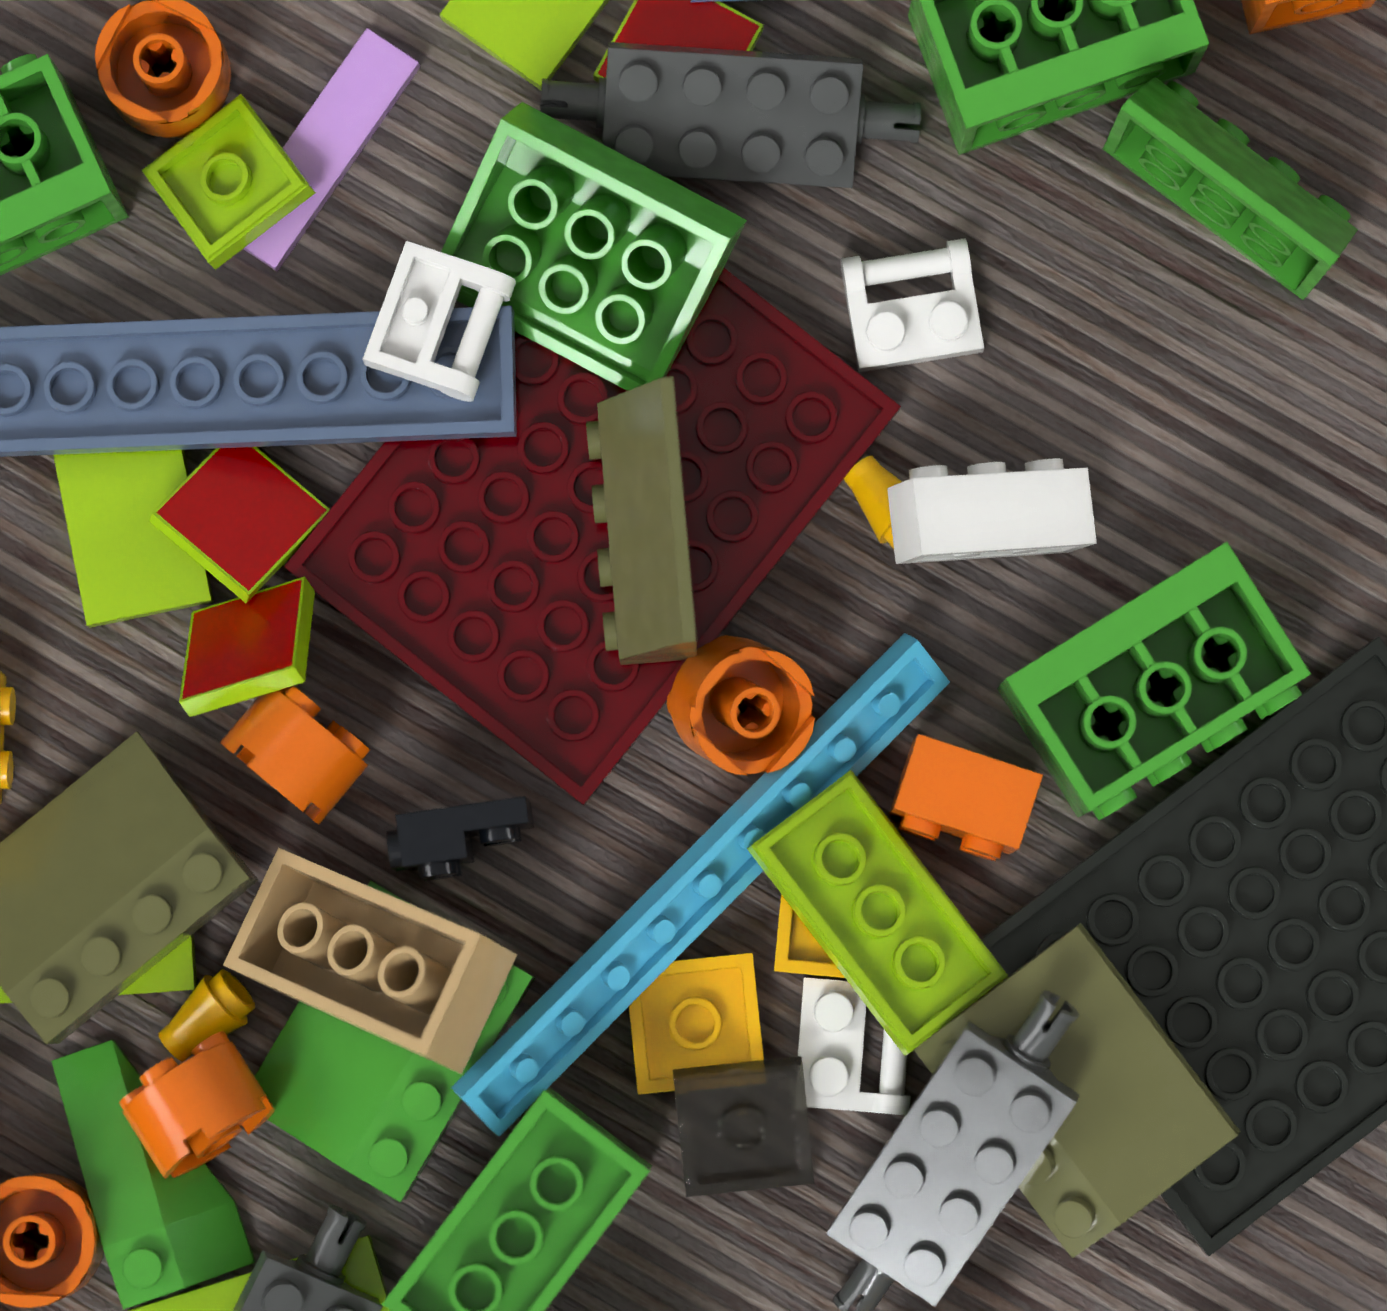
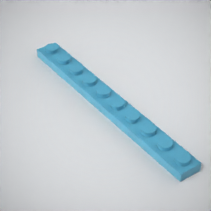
M904 633L814 723L810 740L797 758L780 770L771 773L765 772L451 1087L493 1133L500 1137L541 1093L763 872V869L747 850L748 847L850 770L857 777L950 683L916 638Z

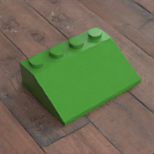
M1154 76L1128 98L1122 106L1103 150L1300 299L1304 300L1335 263L1358 231L1357 228L1348 222L1351 219L1349 212L1332 198L1320 195L1317 199L1298 185L1300 181L1299 175L1280 159L1270 157L1266 161L1247 146L1250 142L1249 138L1237 126L1225 119H1219L1216 123L1196 108L1199 105L1198 99L1185 87L1174 81H1169L1165 85Z
M521 102L501 118L441 252L497 270L515 279L516 285L510 301H503L501 305L512 306L514 310L515 332L629 391L658 378L666 377L719 279L747 220ZM462 286L457 301L468 307H474L479 292Z
M371 880L367 885L388 895H391L395 898H398L402 901H405L404 899L393 894L392 892L388 891L387 889L383 888L382 886L376 884ZM512 965L462 1074L302 1002H298L255 1075L275 1108L274 1113L267 1120L344 1170L401 1203L408 1197L463 1103V1100L451 1087L501 1038L536 977L518 966Z

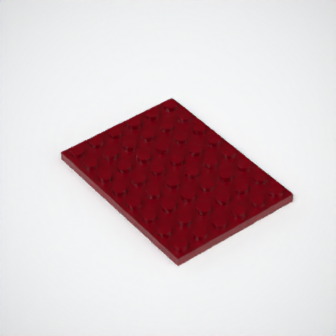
M725 268L666 377H673L697 649L722 634L844 481L852 467L860 461L901 408L899 404ZM515 332L517 437L384 442L284 567L297 578L305 576L315 590V593L585 806L667 703V697L672 689L675 677L686 660L620 665L618 650L606 651L603 612H615L613 586L600 587L597 549L609 548L607 522L595 523L592 485L604 484L602 459L589 460L586 422L598 421L597 403L624 393L627 390Z

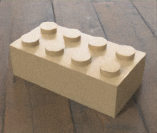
M278 848L223 966L279 993L462 1074L517 954L480 933Z

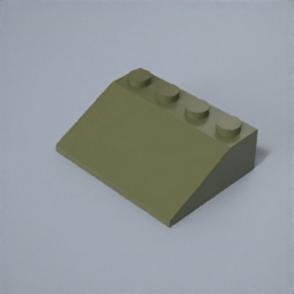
M673 377L658 378L597 403L598 421L586 422L589 460L602 459L604 484L592 485L595 523L607 522L609 548L597 549L600 587L613 586L615 612H603L606 651L618 650L620 665L686 660L687 658L697 656Z
M138 731L0 842V987L45 1044L61 1043L258 881V878Z
M1082 923L1010 974L914 1049L930 1072L934 1074L969 1021L989 1035L1005 1039L1009 1034L1016 1035L1044 991H1050L1060 996V999L1055 1004L1057 1006L1048 1018V1021L1053 1020L1065 1001L1075 1007L1079 1013L1078 1018L1075 1022H1072L1048 1059L1051 1063L1049 1069L1057 1080L1080 1095L1076 1105L1018 1187L1071 1258H1074L1119 1227L1241 1132Z

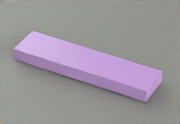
M366 28L283 147L316 193L243 248L245 251L278 272L420 68L419 62Z

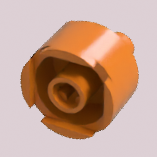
M146 0L132 6L129 4L116 11L110 17L98 37L95 61L101 87L118 114L135 129L157 137L184 138L222 108L230 89V59L213 25L192 4L184 0ZM171 58L176 66L171 73L163 72L159 77H156L152 70L155 62L160 65H166Z
M728 635L717 637L698 648L697 656L686 659L675 677L666 703L675 729L683 742L696 754L725 771L738 775L771 773L789 765L806 747L813 733L815 717L812 716V696H814L812 684L807 674L795 661L752 639ZM743 700L748 707L742 715H739L738 705Z
M295 686L258 696L219 743L232 754L243 745L244 747L236 757L319 825L369 766L363 759L370 749L334 720L326 729L319 724L314 717L321 708Z
M224 1031L218 1032L199 1043L191 1051L194 1056L177 1065L174 1058L170 1057L148 1069L139 1078L143 1085L130 1092L119 1102L125 1118L165 1179L170 1174L173 1178L179 1177L219 1156L231 1148L228 1142L242 1131L240 1125L243 1126L249 1135L260 1127L275 1111L267 1094L239 1050L229 1040Z
M51 1173L28 1174L2 1182L0 1184V1302L22 1308L42 1307L66 1298L87 1285L97 1271L104 1254L87 1190L69 1178ZM37 1223L39 1224L40 1233L48 1235L49 1245L40 1249L37 1256H34V1246L29 1243H23V1233L33 1230Z

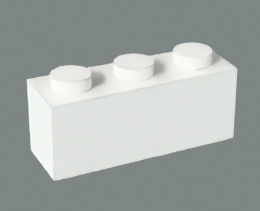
M1060 458L1025 463V471L1006 472L1005 462L971 465L967 467L968 475L948 476L946 465L918 467L909 470V480L887 488L896 564L1069 553L1097 544L1088 467L1064 469L1063 459Z

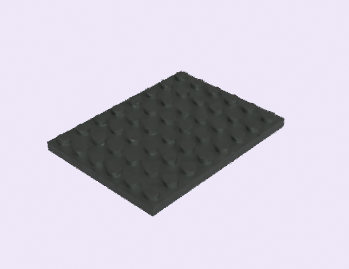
M1379 636L981 938L982 942L1009 976L1082 923L1241 1131L1237 1137L1161 1194V1197L1207 1256L1220 1249L1387 1120V646Z

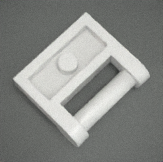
M966 238L946 241V248L867 261H861L860 256L840 258L858 372L970 355L984 351ZM950 272L953 290L869 304L867 302L865 286Z
M406 241L363 356L364 365L437 389L450 397L473 402L480 384L479 380L475 378L502 302L510 301L516 285L515 279L497 270ZM465 286L479 293L452 367L449 368L434 363L461 287Z
M803 978L794 1106L906 1115L910 1109L911 1096L904 1095L907 1055H903L885 1030H883L879 1093L860 1092L866 1005L848 981Z

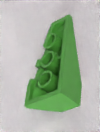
M110 1040L51 1061L101 1244L123 1310L256 1262L235 1200L224 1185L220 1184L206 1164L179 1177L173 1178L170 1174L165 1179L125 1118L123 1109L119 1104L121 1099L143 1084L139 1079L141 1075L115 1040Z

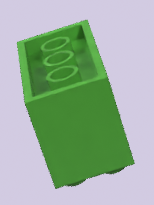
M911 0L908 13L958 155L1133 95L1154 76L1161 82L1167 83L1193 74L1209 46V41L1194 0ZM1043 15H1054L1061 21H1052L1047 19ZM993 35L1002 42H990L982 36Z
M35 54L23 55L9 61L1 68L0 276L129 217L73 93L48 54L39 58ZM32 147L28 153L20 156L25 149Z
M1225 542L1010 675L1001 683L997 690L1076 816L1079 818L1093 811L1099 821L1137 798L1131 786L1147 777L1152 787L1192 764L1193 762L1186 752L1201 743L1206 753H1209L1247 730L1248 728L1241 719L1246 714L1255 710L1262 720L1303 695L1296 683L1308 677L1311 673L1228 542ZM1203 645H1207L1210 650L1217 649L1222 654L1224 660L1220 665L1223 673H1220L1215 667L1208 668L1204 664L1202 657L1206 653ZM1152 678L1157 684H1166L1170 691V694L1166 697L1169 707H1165L1160 701L1153 703L1149 699L1147 691L1151 686L1148 679ZM1093 712H1098L1103 718L1110 716L1115 721L1116 727L1112 731L1115 738L1114 741H1110L1105 735L1097 737L1091 728L1096 722Z
M552 1088L545 1089L382 1305L390 1311H545L650 1172L652 1165Z

